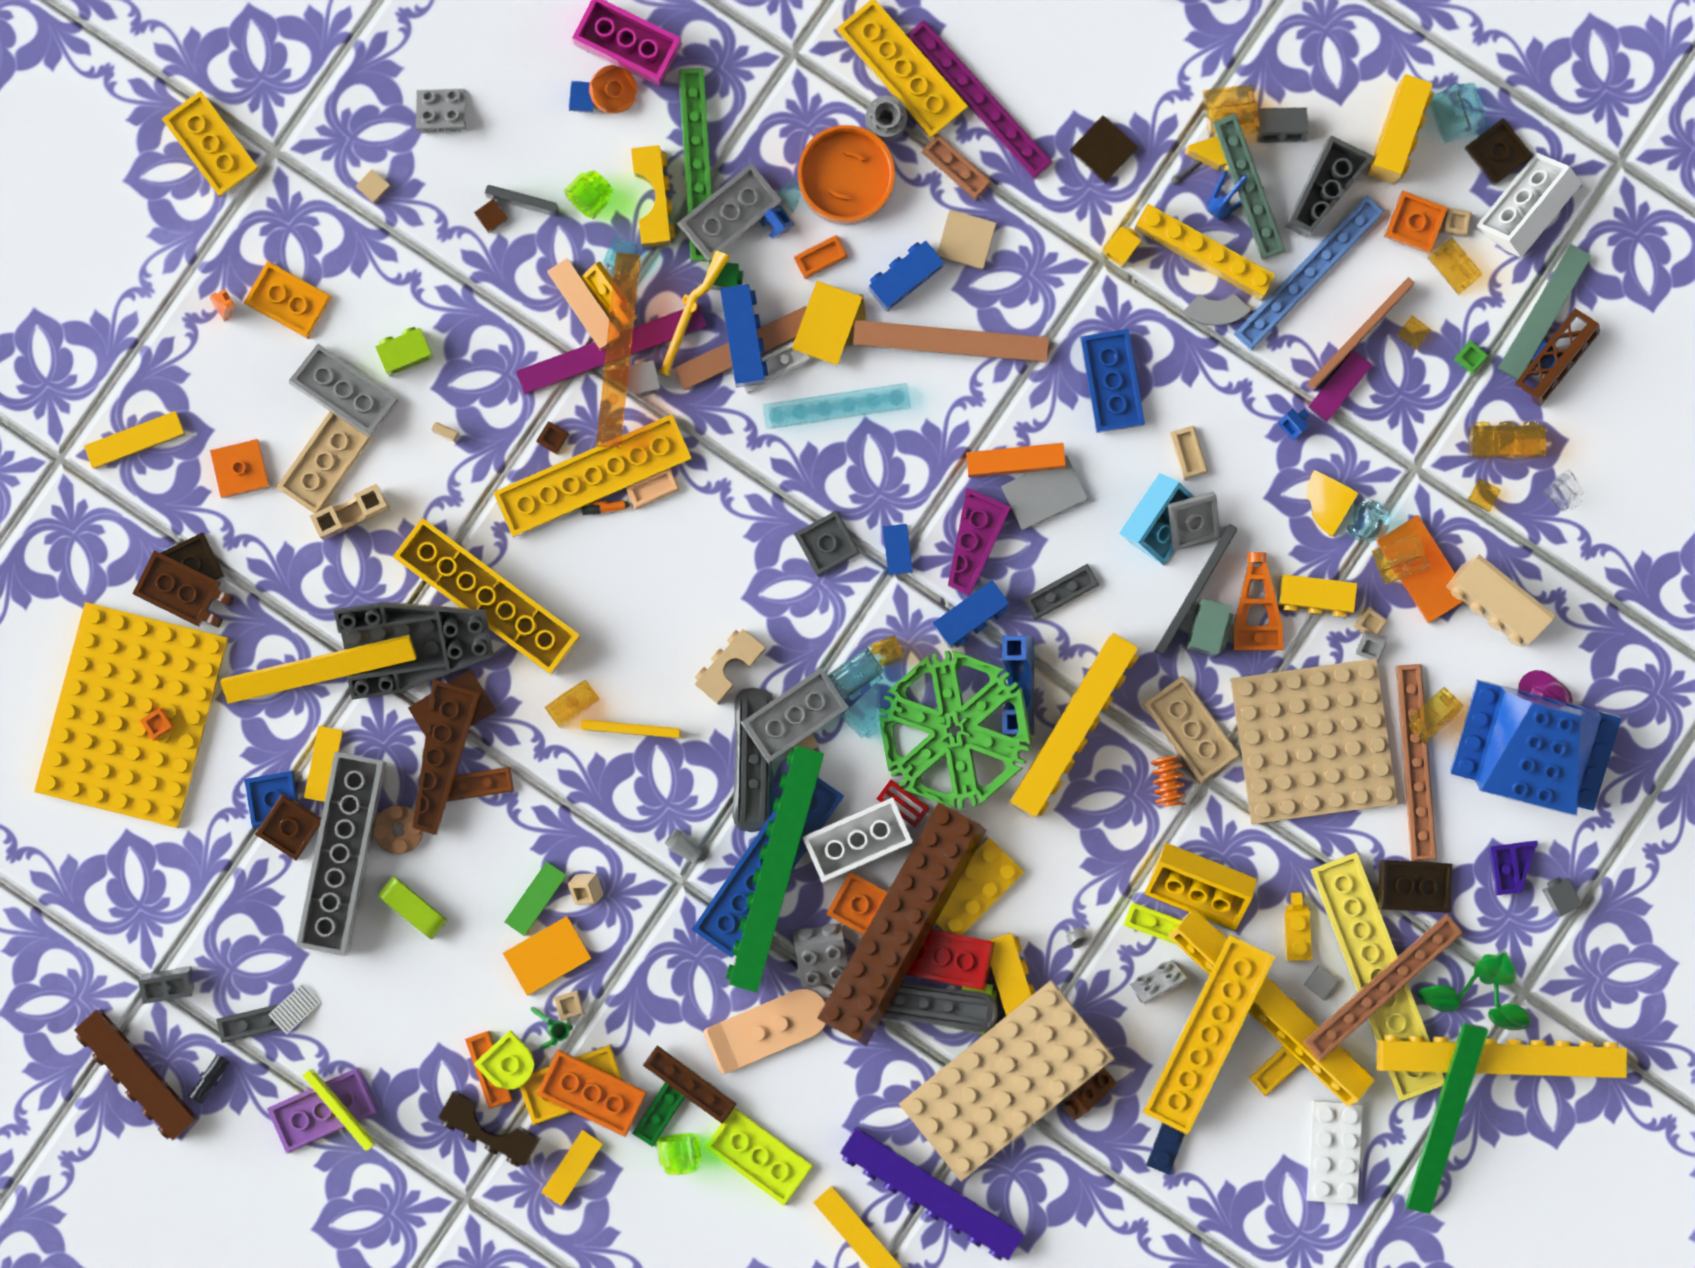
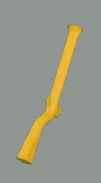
M715 251L704 282L694 289L690 295L685 294L682 302L685 304V308L662 367L657 371L658 373L670 377V370L692 314L697 310V301L712 288L731 257L730 255Z

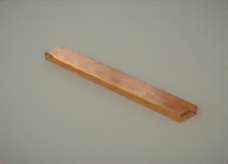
M616 252L596 447L621 449L641 261L640 254Z

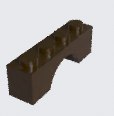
M456 1090L452 1091L438 1116L439 1119L443 1120L441 1125L452 1131L455 1128L464 1132V1138L473 1143H476L478 1140L486 1144L484 1148L495 1155H498L499 1152L507 1156L506 1161L516 1167H519L520 1164L523 1166L527 1165L541 1139L540 1137L520 1126L511 1133L504 1135L488 1132L480 1125L477 1119V1102Z

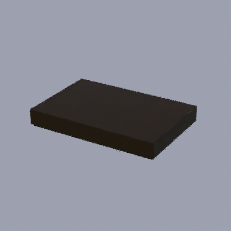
M1379 860L1378 909L1451 913V863Z

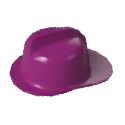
M1530 671L1519 682L1518 690L1573 703L1569 690L1552 675L1544 671Z

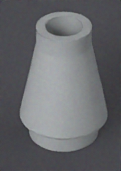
M677 828L664 843L668 846V850L688 859L692 863L702 853L683 830L679 831Z

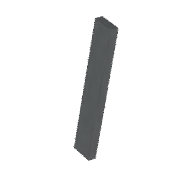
M1232 524L1226 527L1154 649L1155 653L1160 656L1165 654L1236 534L1237 527Z

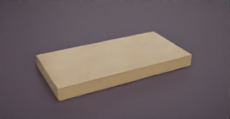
M329 411L276 488L311 512L321 511L373 435L368 438Z
M1183 675L1142 704L1176 752L1182 756L1181 759L1199 784L1240 756Z

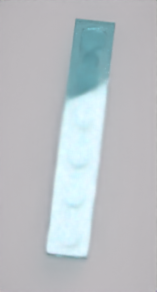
M907 383L762 404L766 429L911 408Z

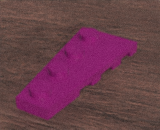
M966 487L948 587L968 596L972 594L1011 510L1010 506Z

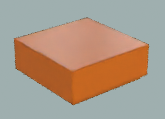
M159 707L140 720L153 741H156L175 728L162 707Z

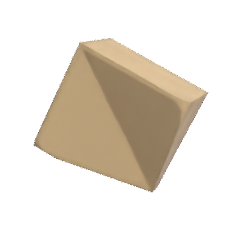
M597 873L576 874L568 883L575 905L596 904L603 896V890Z

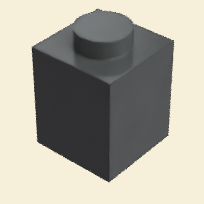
M1560 876L1547 882L1548 887L1542 890L1556 916H1563L1583 905L1569 878L1561 880Z

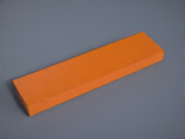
M1063 443L966 452L969 478L1066 468Z

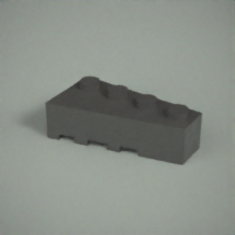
M1331 135L1326 140L1285 227L1304 237H1308L1375 156Z

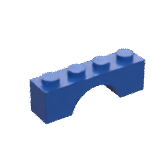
M1026 635L1002 636V661L1007 669L1006 671L1011 673V676L1007 678L1008 686L1015 682L1019 683L1018 688L1012 691L1013 693L1022 688L1031 736L1034 735V637ZM1006 702L1002 710V734L1015 736L1019 730L1015 707L1012 703Z

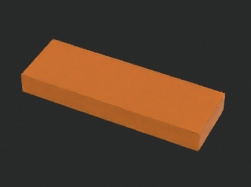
M489 1031L465 1039L473 1064L494 1045ZM474 1065L489 1109L513 1101L510 1090L498 1088L492 1084Z

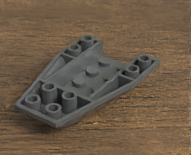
M378 602L334 609L338 633H341L344 650L410 634L417 655L416 660L349 675L347 679L352 700L401 693L494 656L486 610Z

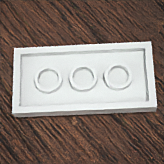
M1312 1101L1307 1201L1357 1204L1363 1104L1354 1103L1347 1107L1344 1103Z

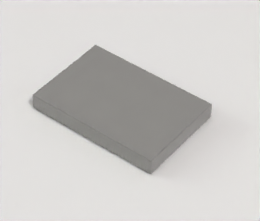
M1067 455L1065 456L1066 468L1030 472L1001 486L1021 531L1088 500Z

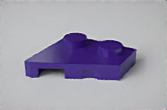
M1537 840L1489 847L1496 895L1520 893L1523 891L1526 882L1525 878L1530 870L1531 860L1538 845Z

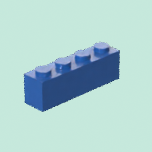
M749 284L720 288L736 388L764 384V377L769 375L767 362H762L760 353L765 352L763 338H758L756 329L761 328L759 314H754L752 305H757L755 290L750 291Z

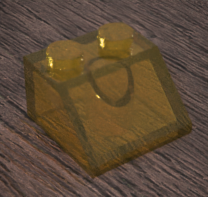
M1251 84L1202 91L1208 138L1217 136L1212 122L1234 113L1237 115L1243 134L1257 132L1260 125L1257 102Z

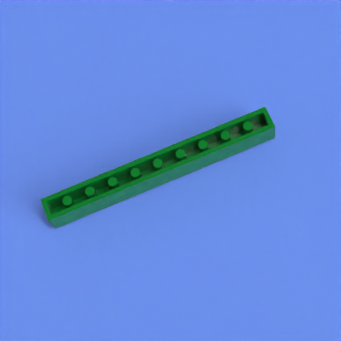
M797 745L794 750L789 749L786 764L790 765L788 774H782L779 785L780 788L784 789L781 798L776 797L772 810L777 812L774 822L769 821L766 835L770 836L768 846L763 845L759 859L763 860L761 869L756 868L752 883L757 885L754 893L749 892L745 906L749 907L750 910L748 917H742L739 931H743L741 941L736 940L732 955H736L734 965L729 964L725 977L730 980L729 985L758 992L824 756L822 752Z

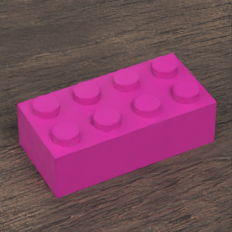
M591 0L572 37L574 45L616 66L623 67L630 73L658 87H661L682 46L680 37L605 0Z

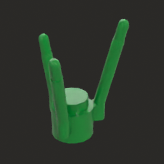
M535 1007L530 1008L535 1015L548 1024L547 1034L551 1037V1040L543 1043L540 1046L541 1049L552 1045L556 1046L558 1041L567 1039L570 1030H573L571 1020H567V1023L560 1020H552Z

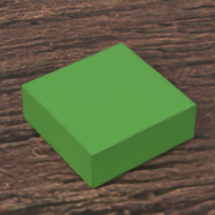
M1470 340L1453 360L1472 375L1489 355Z

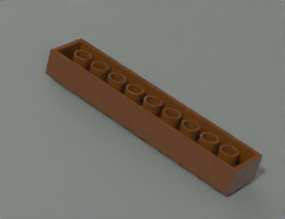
M938 802L817 1019L867 1046L987 830L981 824Z

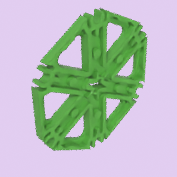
M952 650L953 661L950 651H945L946 657L942 662L938 658V653L932 654V661L931 655H928L887 692L892 693L896 697L884 696L883 698L890 701L891 707L888 710L885 708H880L879 710L883 714H888V718L882 715L878 716L888 771L897 766L898 768L892 771L891 776L895 777L899 773H902L904 776L899 786H906L910 781L909 786L903 790L954 809H958V799V806L960 809L965 808L964 801L966 798L971 800L972 806L978 805V799L979 805H982L1024 767H1019L1015 762L1026 764L1027 761L1021 759L1019 753L1021 750L1031 751V748L1022 745V742L1032 745L1022 688L1013 693L1012 691L1018 688L1019 683L1015 682L1011 686H1008L1006 683L1011 673H1004L1000 678L1001 673L1007 669ZM962 666H969L987 673L990 677V682L964 704L958 671ZM925 673L932 674L938 710L912 701L906 696L907 689ZM1006 702L1014 705L1018 722V733L1012 737L980 726ZM954 722L956 726L961 727V731L957 732L956 737L954 733L949 732V728L953 727ZM897 723H901L930 735L905 757H901L897 753L893 728ZM972 750L1000 759L1006 765L1004 772L988 786H980L977 782ZM945 755L952 791L948 794L926 787L921 781L923 774Z

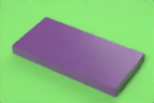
M359 1067L325 1082L357 1121L378 1113ZM313 1088L267 1108L286 1154L345 1128Z

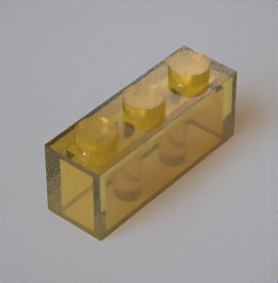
M1486 421L1475 422V426L1468 428V458H1542L1546 455V426H1538V422L1534 421L1524 422V426H1514V422L1510 421L1499 422V426H1490V422Z

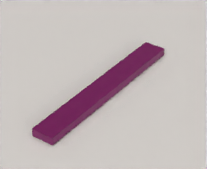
M925 20L907 34V37L1033 179H1036L1053 163Z
M697 304V310L692 314L684 336L707 328L699 304ZM683 310L620 332L621 338L602 351L593 342L517 370L516 373L524 394H529L672 341Z

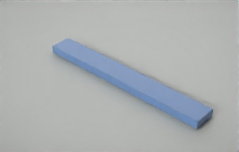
M1367 195L1233 335L1252 351L1385 211Z

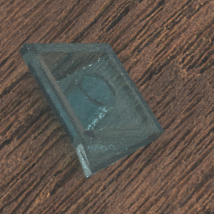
M1475 83L1456 84L1433 95L1430 105L1443 143L1490 128Z

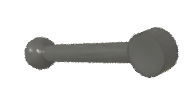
M1196 161L1178 176H1173L1171 182L1174 185L1179 184L1181 179L1199 166L1201 162Z

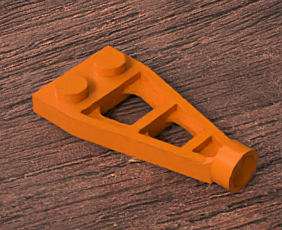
M1266 552L1247 553L1248 564L1233 623V651H1282L1283 624L1267 567ZM1253 563H1261V566L1255 567ZM1253 580L1263 581L1265 587L1264 599L1250 598V584ZM1261 604L1266 608L1269 618L1267 625L1251 626L1247 623L1248 610L1252 605Z

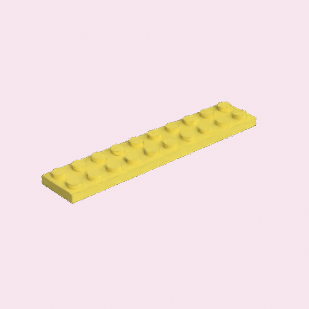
M1355 852L1310 869L1356 991L1359 992L1397 958V954L1378 909L1358 853ZM1408 983L1368 1018L1376 1043L1377 1040H1385V1035L1400 1036V1041H1409V1036L1424 1037V1042H1430ZM1388 1071L1400 1102L1441 1087L1445 1081L1442 1072Z

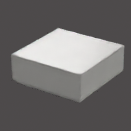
M1364 630L1355 654L1368 659H1376L1379 662L1388 638Z
M1318 965L1303 985L1324 1000L1339 980Z

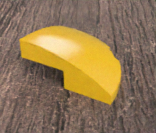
M1314 470L1307 490V500L1311 501L1313 509L1311 515L1317 525L1332 537L1353 504L1358 492Z

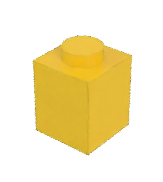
M1121 226L1104 249L1103 254L1122 268L1141 242L1138 238L1139 234L1130 227L1125 229Z

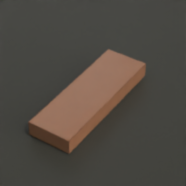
M939 134L921 151L927 159L975 201L992 183Z

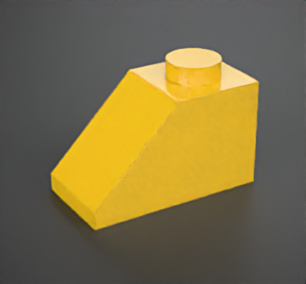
M1217 136L1187 146L1185 150L1187 156L1215 170L1224 169L1225 172L1229 171Z

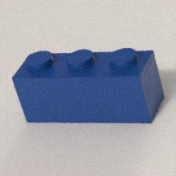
M926 240L922 244L919 241L907 250L909 252L908 255L903 259L900 256L888 265L890 267L889 270L884 274L880 271L869 280L871 282L868 288L886 312L944 267V262Z
M991 580L934 621L932 625L949 648L953 645L958 648L968 641L966 637L973 631L978 634L988 626L986 621L994 616L997 620L1007 613L1006 607L1010 603L994 581Z

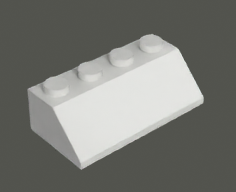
M1536 152L1476 227L1502 249L1522 258L1582 183L1570 166Z
M893 797L802 837L822 883L913 843Z

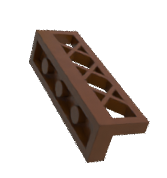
M1575 308L1516 381V386L1531 395L1532 401L1541 407L1600 334L1599 323ZM1576 317L1587 323L1582 330L1571 332L1570 325ZM1570 337L1569 347L1556 351L1555 343L1559 339ZM1555 357V364L1552 368L1541 369L1540 362L1543 358ZM1539 375L1540 383L1535 389L1524 383L1529 376Z

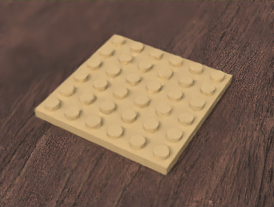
M1376 659L1230 679L1251 824L1398 804Z

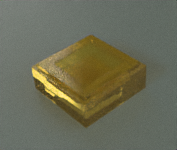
M1412 315L1396 336L1416 350L1431 329Z
M1479 478L1467 501L1489 512L1501 489Z

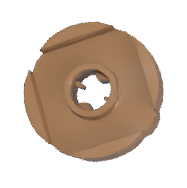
M393 805L384 809L377 816L373 834L376 842L383 850L392 854H404L414 850L419 845L423 837V831L412 828L415 812L412 808ZM402 823L405 833L402 836L398 834V837L394 836L393 825Z

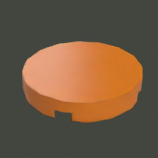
M608 65L602 67L593 75L590 81L589 93L598 109L605 113L618 114L628 110L634 104L637 84L634 76L627 69L616 65Z

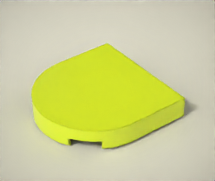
M510 1029L474 1065L492 1084L498 1088L510 1090L523 1086L531 1078L534 1071V1058L530 1049Z

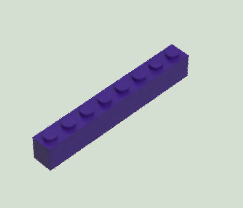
M856 1126L840 1150V1154L843 1155L842 1161L852 1167L856 1164L864 1169L862 1173L874 1181L878 1177L885 1182L884 1187L894 1194L900 1191L906 1195L904 1200L916 1208L919 1204L927 1209L925 1213L937 1221L939 1218L944 1219L948 1222L946 1227L959 1234L961 1231L969 1235L967 1240L980 1248L982 1244L990 1249L989 1254L999 1261L1003 1258L1009 1260L1024 1236L1018 1229Z

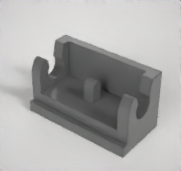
M1307 107L1258 108V118H1256L1257 143L1305 142L1308 135Z
M191 966L142 974L138 983L143 1004L192 996L194 983L191 982Z

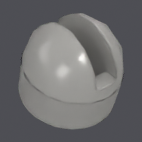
M1074 927V931H1068L1066 937L1070 947L1077 949L1087 943L1088 937L1081 928Z

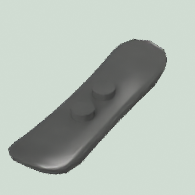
M755 687L742 689L736 695L734 702L735 776L732 817L738 829L747 832L760 831L772 814V761L767 763L740 723L773 700L766 690Z
M902 982L882 1019L919 1022L981 1033L987 1032L994 1027L998 1017L996 1001L985 993Z

